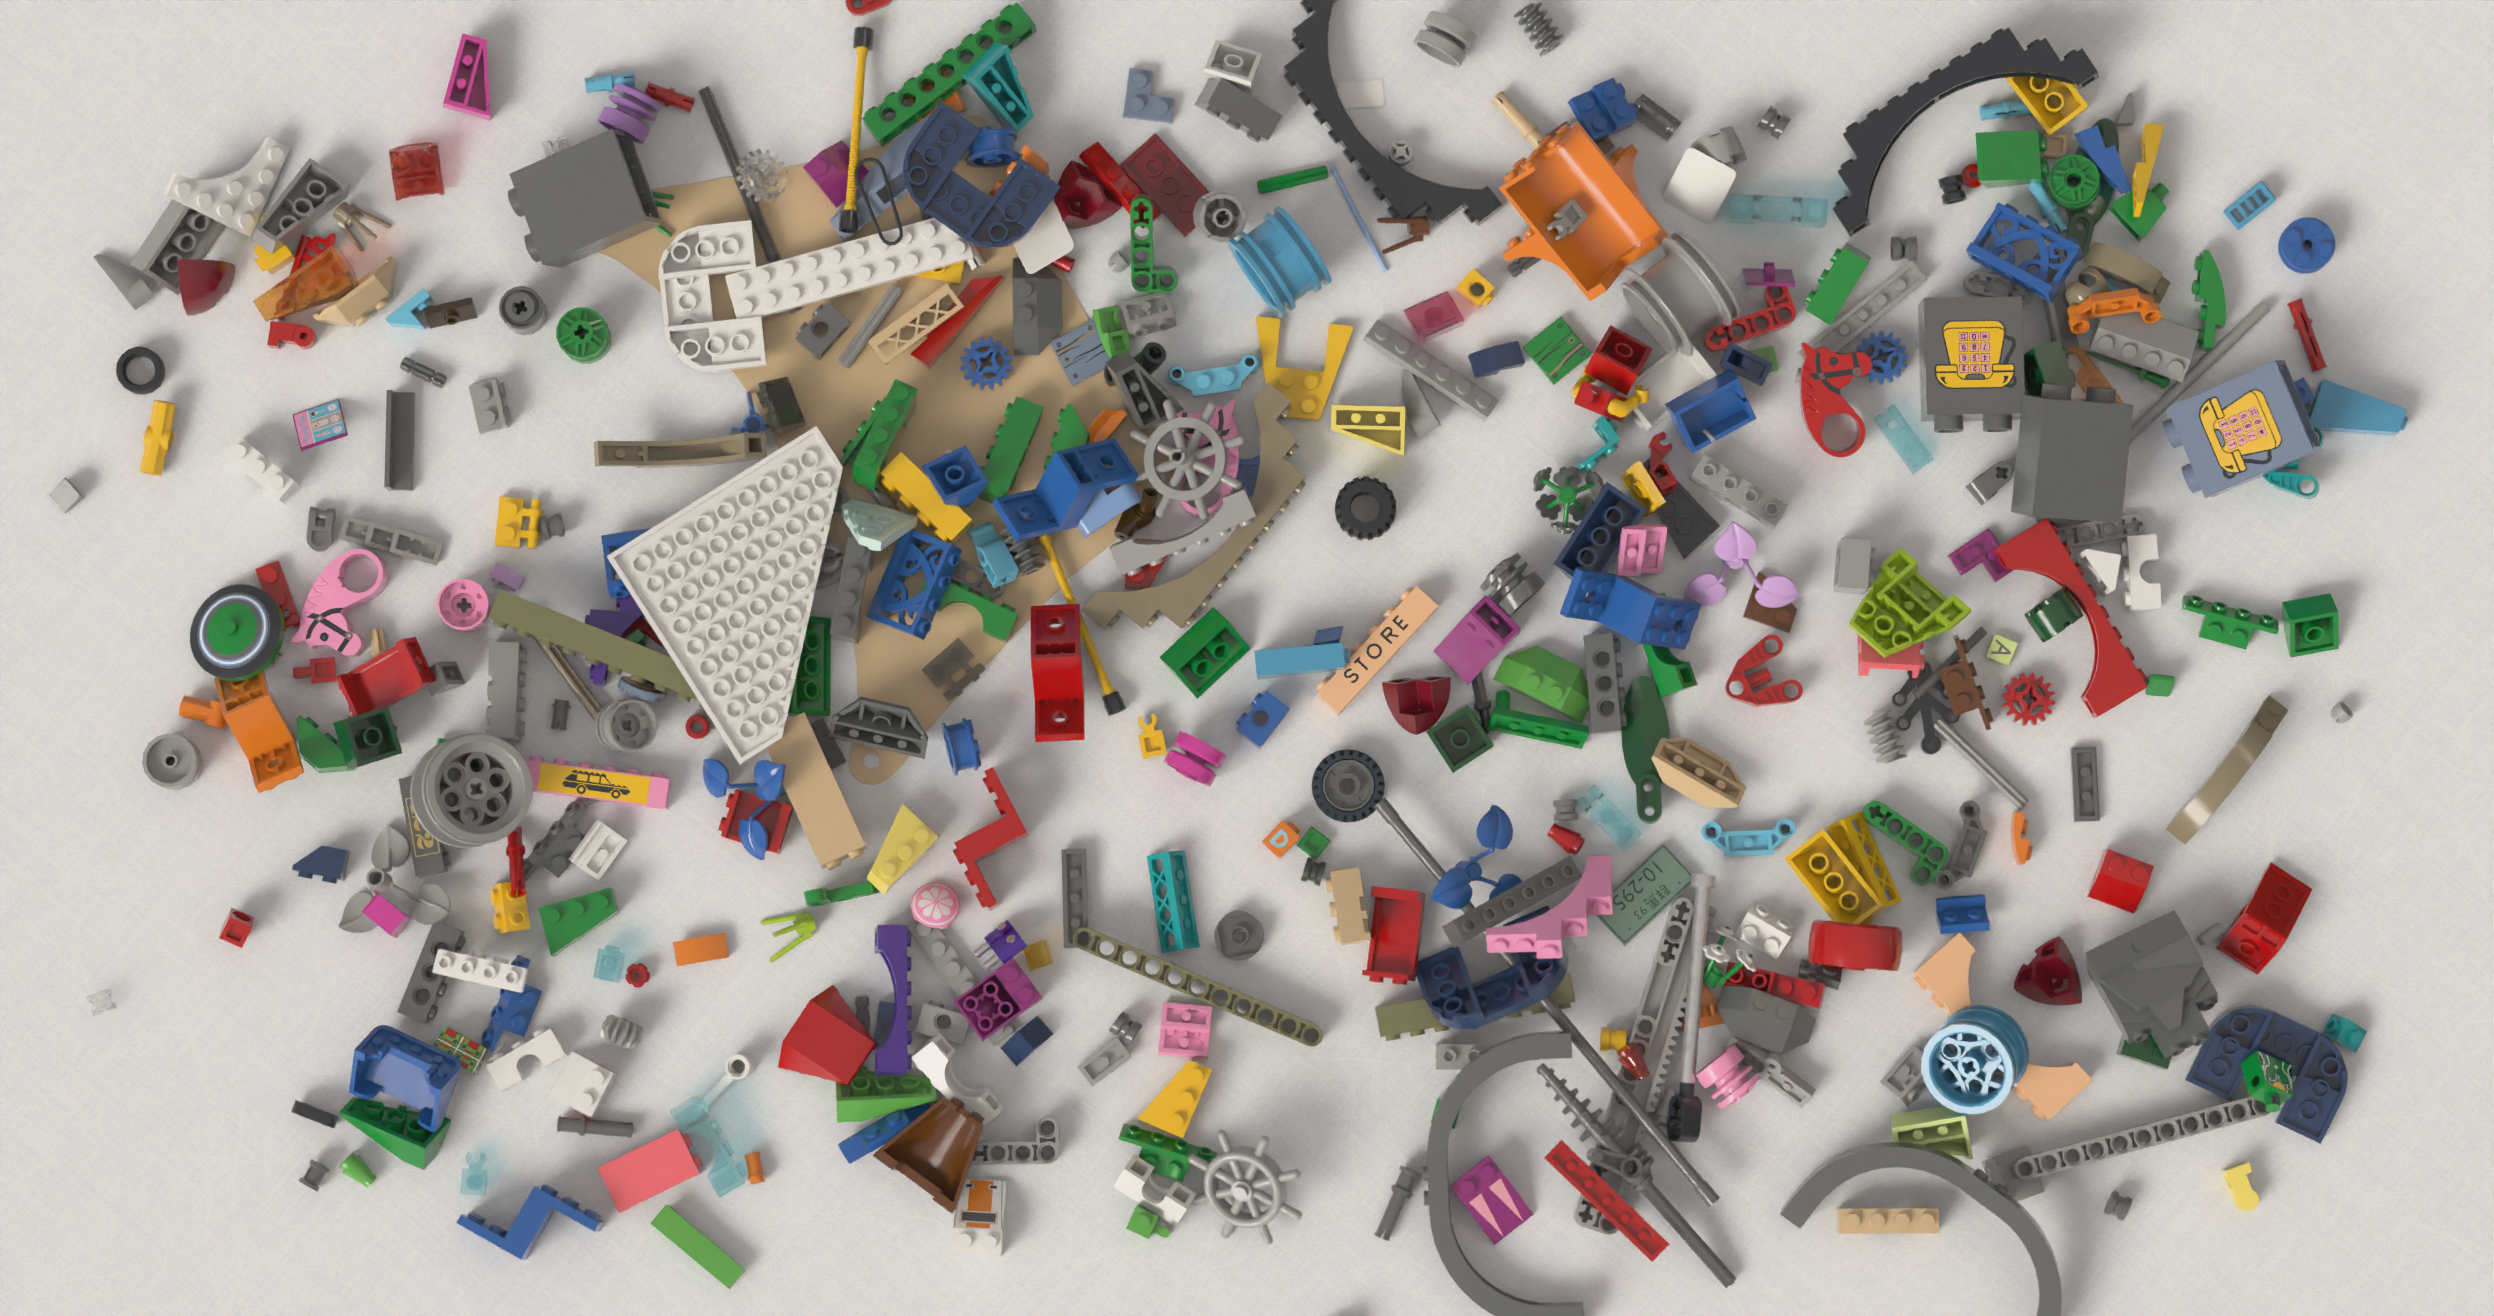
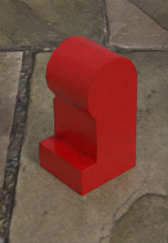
M271 321L267 345L270 348L280 349L281 343L298 345L302 349H310L315 345L317 339L315 332L308 326Z

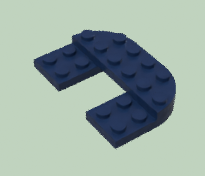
M940 102L911 142L904 158V180L910 196L923 211L975 246L999 249L1014 245L1031 232L1033 226L1058 193L1061 186L1020 158L993 198L986 195L953 171L979 135L981 129L943 102Z
M1547 905L1505 923L1503 926L1528 921L1543 915L1550 908ZM1564 944L1562 945V958L1537 959V952H1513L1517 965L1472 984L1460 948L1458 946L1456 948L1450 947L1418 961L1416 976L1429 1009L1440 1023L1455 1029H1477L1548 998L1562 982L1568 968V954Z
M2255 1005L2240 1006L2220 1015L2210 1025V1037L2201 1045L2185 1080L2231 1101L2243 1077L2241 1062L2255 1051L2293 1066V1076H2296L2293 1083V1095L2283 1103L2275 1122L2321 1144L2347 1089V1069L2337 1047L2318 1031L2265 1007Z

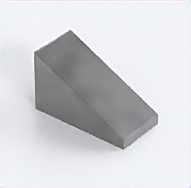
M2129 93L2125 99L2115 123L2116 127L2132 126L2135 123L2132 93Z

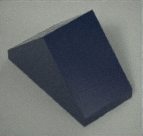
M1037 1015L1017 1031L1001 1047V1050L1017 1067L1047 1041L1053 1033Z

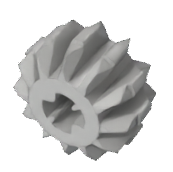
M608 1015L602 1024L600 1035L607 1041L632 1050L636 1049L641 1042L644 1029L637 1023L625 1018Z

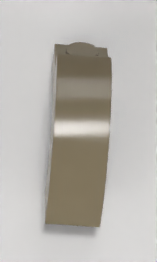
M2093 242L2083 261L2087 267H2094L2101 275L2112 277L2133 288H2138V291L2142 294H2151L2155 303L2158 304L2161 303L2171 283L2154 266L2130 253L2106 244Z

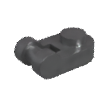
M310 507L306 538L309 547L313 550L321 552L331 546L336 517L335 509L327 508L326 511L319 510L318 507ZM325 520V527L317 526V521Z

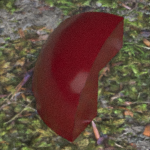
M1073 160L1069 162L1058 182L1061 188L1054 197V202L1059 210L1062 222L1064 221L1067 229H1079L1095 225L1111 217L1122 208V205L1104 185H1101L1099 181L1095 180L1094 174L1089 168Z
M203 259L177 260L181 298L188 316L210 310L216 306V303L224 294L228 293L234 279V264Z
M1427 676L1422 679L1403 678L1382 682L1387 705L1398 724L1414 735L1421 734L1430 729L1440 719L1447 706L1451 689V677Z
M2060 936L2038 947L2035 950L2036 957L2028 965L2023 964L2018 971L2014 982V989L2024 997L2048 1005L2064 1006L2082 1003L2079 973L2070 950Z

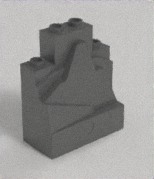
M2175 910L2085 952L2088 974L2128 1044L2140 1043L2151 1034L2164 1058L2180 1055L2186 1048L2192 1045L2199 1046L2210 1037L2209 1027L2200 1011L2210 1010L2218 1003L2217 991L2203 967V960Z

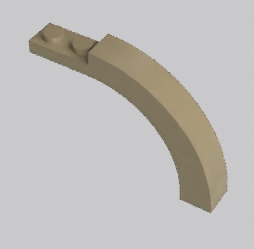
M740 433L724 437L677 441H595V466L662 468L716 465L757 460L767 457L766 433Z
M2270 695L2263 701L2223 760L2189 801L2176 813L2166 828L2168 832L2184 844L2196 834L2261 754L2273 737L2272 734L2288 712V709Z

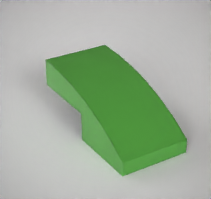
M1118 305L1092 310L1100 340L1108 357L1118 356L1126 351L1131 353L1128 330L1121 328Z

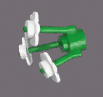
M1720 926L1719 929L1712 927V930L1721 934V937L1717 944L1711 943L1703 947L1705 956L1710 959L1704 968L1703 984L1713 989L1717 984L1723 986L1727 979L1744 965L1748 970L1755 972L1756 968L1753 965L1755 960L1752 955L1747 951L1743 952L1736 949L1735 952L1740 962L1724 976L1722 975L1723 969L1715 964V961L1722 963L1723 961L1729 962L1730 956L1722 945L1726 937L1737 942L1739 939L1732 936L1734 931L1730 930L1728 926Z

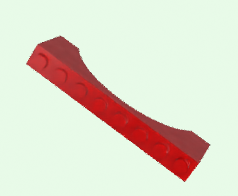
M2045 518L1992 550L2004 570H2023L2045 576L2064 587L2082 608L2093 636L2094 663L2090 680L2081 695V699L2092 717H2099L2147 688L2148 686L2145 683L2147 677L2141 668L2137 669L2134 665L2133 660L2135 658L2128 647L2124 648L2120 641L2122 636L2116 626L2112 627L2107 619L2109 614L2103 605L2099 606L2095 599L2097 594L2091 584L2087 585L2082 578L2084 576L2082 568L2078 563L2074 564L2069 555L2072 554L2070 548L2065 542L2061 543L2058 538L2059 530L2052 520L2048 521Z

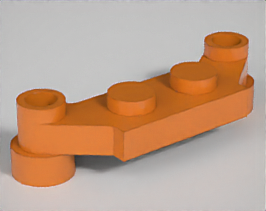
M2138 288L2090 294L2089 298L2081 304L2071 305L2067 309L2070 318L2068 323L2074 334L2086 332L2090 327L2088 320L2090 318L2138 311L2145 323H2155L2161 318L2162 313L2159 305L2155 303L2153 296L2140 293Z

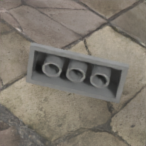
M172 199L130 262V265L179 295L180 285L177 260L203 259L224 227V224Z
M2138 311L2099 317L2089 347L2090 350L2183 382L2193 356L2199 331L2160 318L2155 323H2145Z

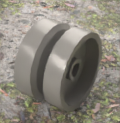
M1430 11L1424 21L1428 30L1422 29L1418 32L1414 40L1415 45L1431 57L1447 65L1460 67L1466 57L1463 49H1469L1477 37L1476 34L1454 18L1437 11Z
M164 734L157 736L148 743L143 752L142 764L145 774L152 782L166 789L179 790L190 786L197 780L202 771L203 760L200 750L192 741L178 734ZM174 757L175 763L171 766L169 765V761H173Z

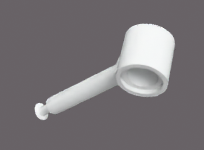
M737 1054L728 1058L725 1064L726 1074L689 1113L690 1117L685 1122L682 1121L684 1127L688 1128V1125L694 1119L697 1120L733 1080L737 1081L738 1079L747 1078L752 1074L754 1062L750 1056ZM738 1059L742 1060L745 1064V1070L741 1074L736 1072L734 1064Z

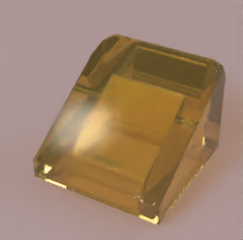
M1046 940L1036 942L1023 949L1030 971L1053 964Z

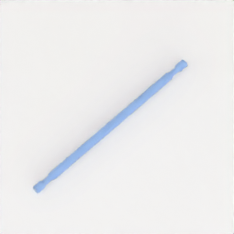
M1332 167L1330 170L1336 177V181L1376 258L1381 263L1383 271H1387L1388 268L1384 264L1350 195L1338 176L1335 167Z

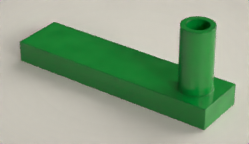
M1500 690L1496 693V706H1494L1487 722V730L1582 749L1589 734V726L1510 710V693L1506 690Z

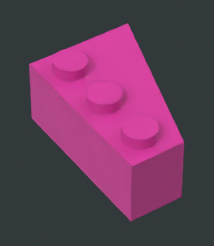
M462 33L443 108L490 121L486 40Z

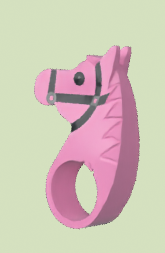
M1231 400L1224 407L1216 406V410L1209 422V425L1220 434L1223 441L1238 436L1236 422L1233 418L1235 400ZM1203 412L1176 413L1177 418L1189 417L1200 420ZM1181 429L1183 437L1190 441L1195 429ZM1203 434L1197 447L1198 449L1212 445L1205 434ZM1239 446L1227 450L1228 464L1225 474L1237 479L1239 470ZM1215 454L1199 461L1214 468ZM1195 470L1196 475L1203 474ZM1184 474L1177 490L1179 491L1184 490V486L1188 481L1186 474ZM1220 483L1222 488L1221 496L1214 506L1207 509L1209 517L1218 511L1223 504L1222 497L1233 492V488ZM1180 501L1181 506L1186 512L1195 517H1200L1196 508H1193L1187 502Z
M353 549L338 556L329 563L318 576L307 596L301 613L300 629L291 638L290 642L294 644L306 642L315 649L317 647L330 646L343 655L349 657L360 656L366 649V642L362 636L353 633V627L347 617V612L378 596L384 590L388 581V569L383 559L368 550ZM369 556L377 565V580L369 590L355 593L351 589L346 588L343 579H345L346 568L355 558Z

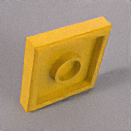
M1641 461L1634 463L1621 475L1620 478L1633 499L1647 509L1644 514L1645 517L1653 514L1666 502Z

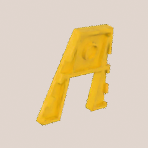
M1256 316L1266 385L1269 382L1291 400L1289 407L1292 409L1285 418L1319 421L1352 334L1353 326L1329 324L1324 372L1276 367L1280 319Z

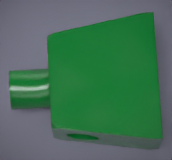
M2160 182L2151 190L2147 188L2140 217H2133V190L2113 202L2107 209L2140 242L2167 209L2161 200L2169 194V191Z

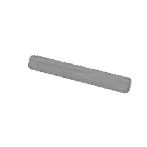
M895 284L890 286L840 356L838 361L842 366L850 368L868 343V340H870L903 294V290Z

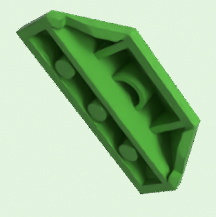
M1539 646L1504 657L1493 678L1494 681L1580 724L1590 706L1588 687L1582 668Z

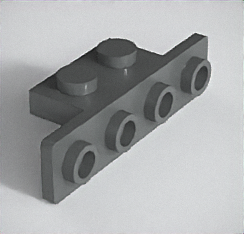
M579 798L566 807L565 814L559 821H555L551 825L549 833L543 840H539L535 844L533 852L527 859H524L525 882L540 865L559 878L572 863L569 858L585 837V835L573 827L588 808Z

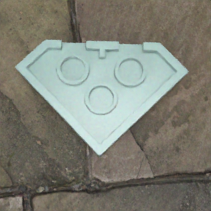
M852 498L841 506V516L858 544L866 546L873 551H881L917 526V516L857 498Z

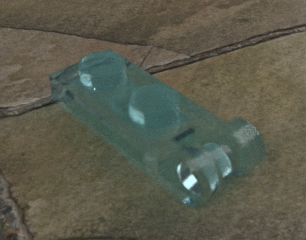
M1894 404L1887 408L1885 414L1882 416L1879 414L1873 418L1875 424L1912 474H1915L1934 460ZM1894 420L1897 426L1890 429L1887 423Z
M1593 785L1589 789L1590 792L1584 798L1581 797L1577 804L1625 851L1642 833ZM1596 799L1602 803L1597 810L1591 806Z

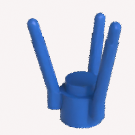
M748 391L746 395L749 413L744 416L743 425L731 427V431L758 433L761 430L766 431L770 429L771 425L763 424L761 416L755 413L752 395Z

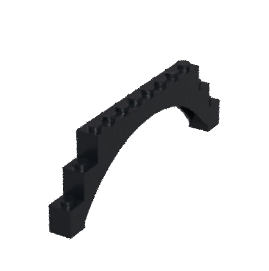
M1302 0L1300 5L1307 14L1312 13L1313 15L1292 30L1293 38L1291 40L1298 50L1303 49L1304 52L1284 66L1285 74L1283 77L1291 87L1296 86L1300 92L1298 96L1304 105L1310 104L1315 111L1313 116L1320 125L1325 124L1330 131L1327 133L1335 144L1340 143L1345 149L1342 153L1350 163L1353 161L1359 167L1357 172L1365 182L1370 181L1374 187L1372 191L1378 200L1382 201L1384 199L1388 204L1389 208H1387V211L1392 218H1410L1426 206L1425 212L1433 222L1437 220L1441 225L1464 208L1463 214L1471 224L1475 222L1477 226H1480L1501 210L1502 203L1488 185L1483 189H1463L1425 180L1389 161L1365 139L1345 111L1331 74L1328 57V27L1333 4L1338 0Z
M2008 27L2005 30L2001 28L1990 36V40L1985 43L1979 42L1972 46L1970 52L1965 56L1959 55L1949 62L1948 67L1943 70L1939 68L1928 75L1929 79L1923 83L1916 82L1907 89L1908 92L1901 97L1896 95L1887 101V106L1881 110L1877 108L1866 115L1867 119L1860 123L1854 122L1845 129L1846 132L1843 133V136L1857 159L1854 161L1849 159L1840 166L1841 169L1838 173L1852 196L1849 198L1845 196L1835 203L1836 206L1832 208L1848 235L1851 237L1871 224L1868 219L1869 203L1882 163L1905 129L1923 112L1938 101L1961 89L2001 78H2045L2075 85L2079 91L2099 78L2098 71L2084 50L2080 49L2077 51L2074 49L2063 57L2065 60L2061 61L2046 38L2041 41L2040 39L2034 40L2027 46L2028 49L2024 51L2010 28Z

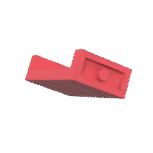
M677 1129L598 1167L618 1213H622L657 1194L702 1174L700 1168L703 1165L699 1156L692 1154L689 1148L692 1142L686 1131L682 1133L681 1129Z

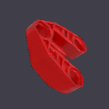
M1767 635L1735 663L1725 684V692L1728 697L1754 707L1793 703L1802 696V685L1792 679L1778 685H1772L1753 694L1752 689L1772 681L1771 674L1767 667L1747 676L1744 674V672L1762 665L1780 654L1783 643L1778 636ZM1769 639H1773L1778 643V650L1774 653L1767 652L1764 647L1765 642ZM1733 681H1739L1743 685L1741 694L1734 695L1731 693L1729 686ZM1788 684H1793L1798 688L1796 697L1789 698L1785 695L1784 689Z

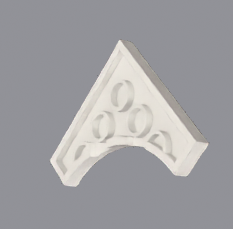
M266 137L257 153L248 161L249 163L237 172L234 171L216 179L206 180L193 179L173 172L163 195L246 236H251L290 148Z

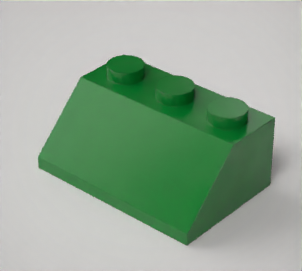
M1213 607L1159 658L1198 699L1251 648L1228 620Z

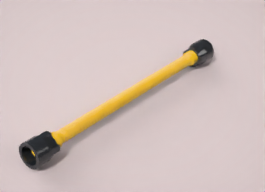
M856 27L853 39V48H856L858 60L854 90L846 205H844V210L840 211L839 231L850 234L857 233L859 227V212H856L855 206L857 188L855 169L859 161L866 57L868 50H872L874 30L868 27Z
M1051 534L1035 537L1044 546L1043 548L1046 554H1048V560H1050L1052 569L1055 572L1054 574L1057 580H1059L1058 583H1060L1059 586H1061L1060 588L1067 601L1066 603L1076 604L1077 601H1075L1073 592L1070 590L1071 587H1069L1070 585L1066 581V575H1064V570L1061 564H1059V558H1057L1058 556L1051 543ZM1080 613L1081 638H1083V644H1085L1087 653L1090 655L1089 658H1091L1092 664H1094L1093 667H1095L1096 675L1099 681H1101L1104 707L1108 716H1111L1127 708L1119 692L1115 691L1114 687L1110 685L1107 673H1105L1106 671L1103 665H1101L1102 662H1100L1099 654L1091 636H1089L1090 633H1088L1089 630H1087L1088 628L1082 613Z

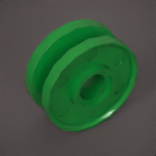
M2068 155L2060 158L2049 172V190L2053 199L2064 208L2079 210L2089 206L2096 200L2100 192V175L2096 165L2089 158L2081 155ZM2073 178L2081 180L2077 186H2070L2068 182Z

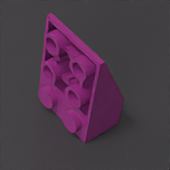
M1485 595L1433 652L1469 685L1520 634L1521 628Z
M1012 958L953 1002L983 1042L1041 1001L1043 997L1016 960Z

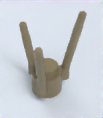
M343 202L337 207L333 217L338 220L337 225L345 231L361 252L364 251V248L348 226L352 227L355 224L373 239H377V235L358 220V214L387 228H391V224L360 209L355 204L351 206L347 202Z

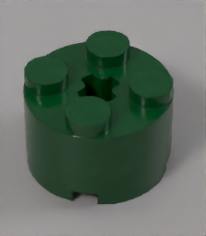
M2063 587L2049 598L2035 605L2024 616L2044 643L2066 629L2071 623L2076 622L2083 614Z

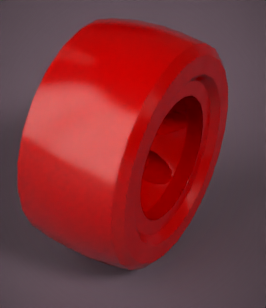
M1815 920L1812 922L1808 945L1809 963L1842 966V969L1865 971V969L1899 970L1903 950V933L1899 927L1829 920Z

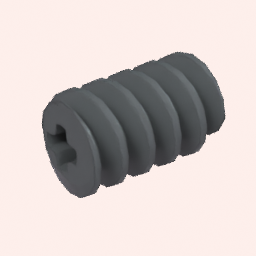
M1539 2L1526 6L1517 12L1514 17H1521L1518 22L1520 26L1527 24L1524 32L1525 34L1532 33L1529 37L1531 42L1538 40L1534 47L1536 50L1543 49L1540 53L1542 57L1558 47L1564 36L1563 34L1554 35L1558 27H1549L1553 19L1544 20L1547 10L1539 12L1538 9L1542 5Z
M1008 528L1000 532L1001 537H1008L1004 540L1006 546H1011L1008 550L1011 555H1015L1013 559L1016 564H1019L1017 566L1019 569L1018 573H1023L1020 577L1034 573L1045 566V563H1037V560L1042 555L1033 553L1038 548V545L1029 544L1034 538L1016 542Z

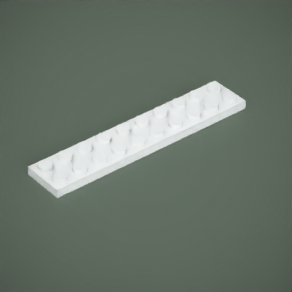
M931 218L903 226L902 239L896 245H886L877 233L756 267V269L726 275L725 278L736 319L766 317L974 259L969 242L936 219ZM895 228L882 232L883 237L889 242H894L899 237V229Z

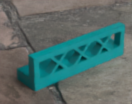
M1185 850L1168 851L1147 856L1161 952L1168 953L1199 948ZM1157 859H1162L1163 861L1161 873L1157 869ZM1162 884L1167 887L1165 897L1161 894L1160 888ZM1166 908L1171 913L1169 922L1165 919L1164 915ZM1170 932L1174 935L1175 946L1169 947L1168 941Z

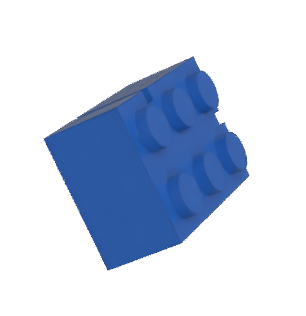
M1729 369L1665 403L1683 445L1692 454L1711 444V440L1702 431L1706 430L1715 440H1718L1757 419L1749 401L1745 398L1746 394L1738 377Z

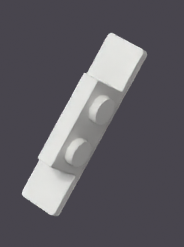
M438 949L433 973L522 993L528 969L509 965V960L494 957L493 961L487 960V955L472 952L471 956Z

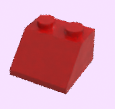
M2106 849L2102 853L2087 897L2134 914L2147 889L2154 866Z

